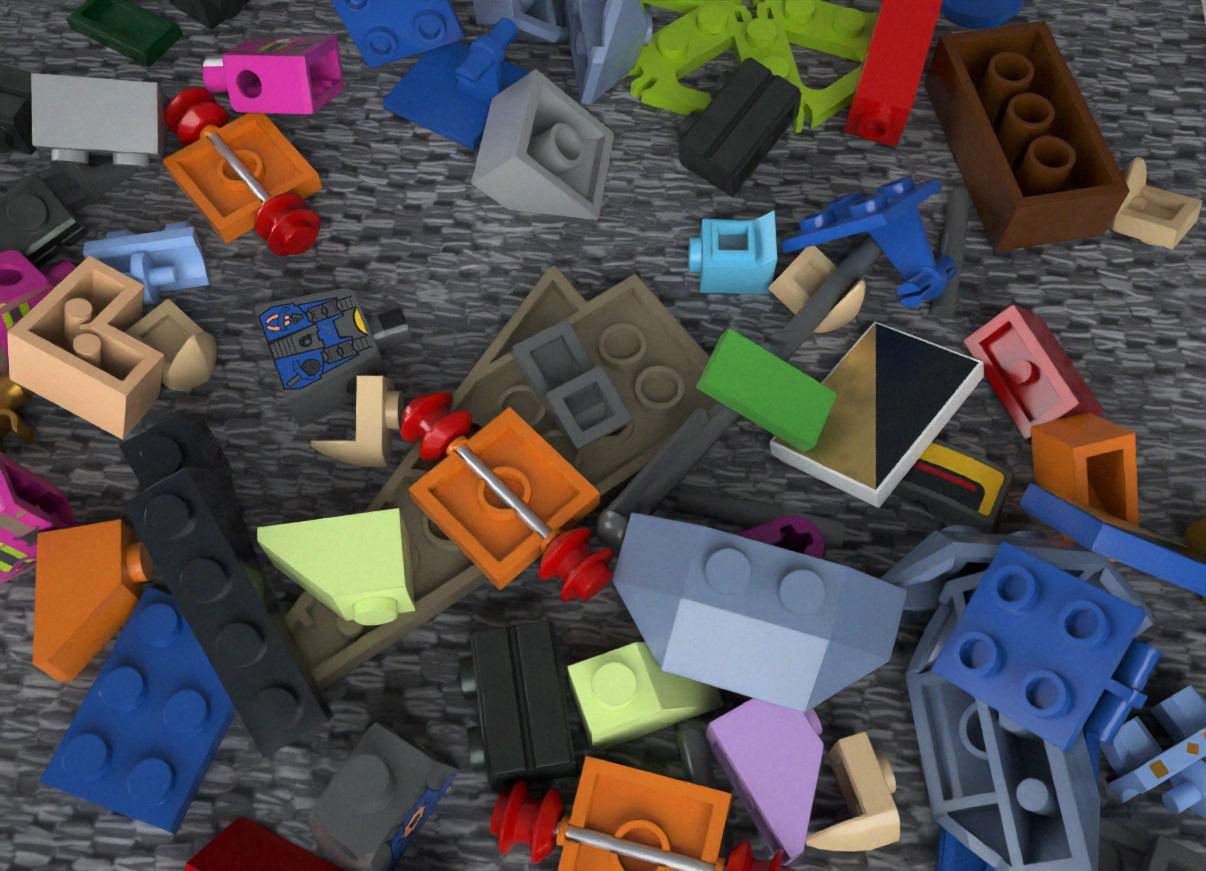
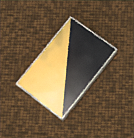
M874 321L821 382V384L838 394L815 447L803 452L775 435L769 442L771 454L782 462L879 508L984 377L983 362Z

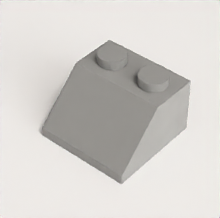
M535 69L492 98L471 184L508 210L597 220L600 216L614 132Z
M31 73L32 146L44 152H51L52 162L89 164V155L113 156L114 166L149 168V158L164 159L168 132L164 115L170 99L158 83Z

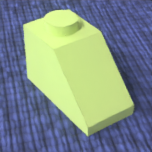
M399 508L257 527V541L274 567L344 620H354L362 625H380L395 620L398 613L415 611L409 534Z
M635 642L567 666L569 689L592 754L724 705L717 687L661 671L646 642Z

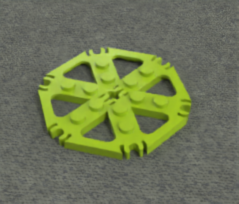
M643 0L644 3L684 13L685 15L651 35L649 44L647 46L642 45L635 68L624 77L629 75L639 77L631 82L630 94L634 98L641 96V103L686 116L695 110L702 113L712 101L711 94L685 87L678 80L733 46L738 67L746 58L751 57L769 68L773 75H780L799 88L802 93L798 117L792 123L795 133L802 132L806 116L810 123V130H812L851 104L877 12L866 13L855 8H847L821 0H747L750 1L753 7H757L753 19L751 11H748L745 5H741L743 0ZM789 43L861 62V65L825 89H810L800 79Z

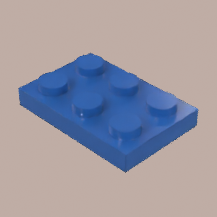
M147 586L39 782L176 835L237 710L173 595Z

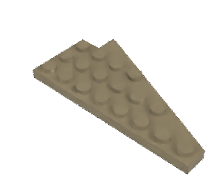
M554 265L547 269L452 395L453 407L451 413L461 409L471 413L473 420L468 439H470L510 406L600 492V504L590 512L592 513L618 496L697 408L705 409L706 413H708L718 401L696 388L710 356L636 274L586 302ZM565 319H568L594 366H603L633 418V421L628 425L575 452L554 424L511 355L513 345ZM423 440L413 446L364 511L366 513L395 508L400 509L409 534L415 611L398 613L395 620L385 624L362 625L354 620H344L305 590L284 617L320 691L489 581L411 499L408 488L444 460L424 461L419 453Z

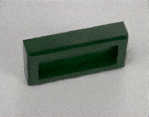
M86 0L66 18L72 30L147 67L152 66L183 36L178 24L128 0Z

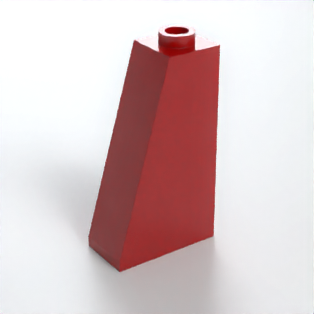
M880 0L843 133L862 137L869 141L897 146L913 106L943 0Z

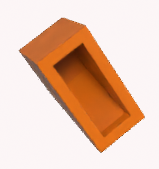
M1091 412L1030 426L1034 478L1039 486L1139 526L1136 437L1134 432ZM1061 533L1064 540H1073L1065 534ZM1108 558L1111 561V563L1116 562V560Z
M121 519L37 533L33 665L58 682L73 680L130 618L142 597V582L150 581L153 577V560L144 543L137 538Z

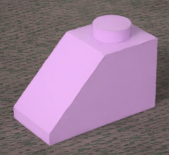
M752 698L710 722L705 734V740L773 856L780 848L784 849L782 865L786 866L804 851L824 743L818 736L822 734V726L813 708L803 713Z

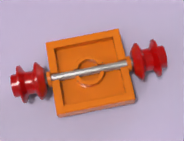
M194 87L185 89L175 95L166 107L164 119L167 127L177 134L179 141L185 148L166 157L162 162L169 176L222 241L228 244L255 228L256 233L262 239L268 240L270 250L277 256L299 255L309 250L316 241L321 225L318 215L314 211L307 209L304 201L305 198L322 189L319 175L265 113L248 112L229 123L227 111L220 104L216 103L214 96L208 90Z
M449 392L423 393L413 399L406 407L402 416L404 422L400 431L401 438L407 443L423 440L419 453L424 461L444 460L408 488L412 501L499 590H502L543 554L539 577L546 581L559 576L565 582L560 593V598L564 602H569L578 596L583 601L594 597L607 584L613 574V570L608 567L613 557V551L610 548H603L593 552L587 546L592 531L588 527L572 528L600 504V492L510 406L468 439L473 420L472 415L464 409L451 413L453 396Z
M589 756L585 757L571 816L565 814V807L558 788H550L543 799L540 800L530 797L527 780L519 779L512 792L507 790L501 791L496 800L490 822V833L499 837V852L503 855H507L516 843L519 842L530 846L532 863L539 864L554 851L557 845L563 846L557 871H796L795 868L782 865L783 848L778 850L770 862L754 858L749 839H745L731 851L728 865L725 867L727 858L720 857L733 794Z

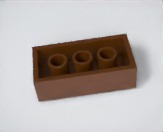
M1041 21L940 35L924 85L994 251L999 252L1104 235L1130 190L1046 22Z

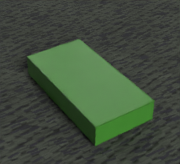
M731 328L720 336L696 385L698 390L803 452L815 447L838 394Z

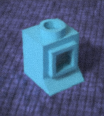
M775 210L756 220L702 219L700 237H690L688 249V272L699 273L700 293L770 294L768 287L772 284L777 263Z

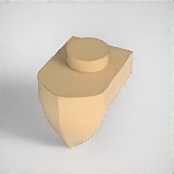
M1139 157L1134 158L1121 172L1130 192L1108 227L1114 232L1140 239L1143 243L1174 249L1197 222L1202 200L1146 185L1147 170L1145 161Z
M814 245L809 246L792 261L768 289L796 315L838 267ZM863 277L851 287L813 332L825 333L839 329L856 317L866 292V282Z
M166 299L124 332L164 354L161 382L171 390L184 391L207 382L213 373L218 351L214 336L200 328L169 299Z
M357 376L356 441H311V447L328 457L344 463L361 467H388L391 458L393 430L401 429L403 424L404 397L402 391H394V380L385 376Z
M866 731L839 739L827 756L851 819L807 836L805 840L806 845L822 850L853 852L872 850L899 841L900 819L891 793L896 791V781L886 755L880 749L873 750Z

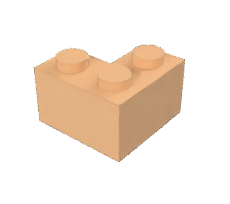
M89 255L7 332L10 380L123 440L148 412L160 395L164 354L124 333L142 319L145 285Z

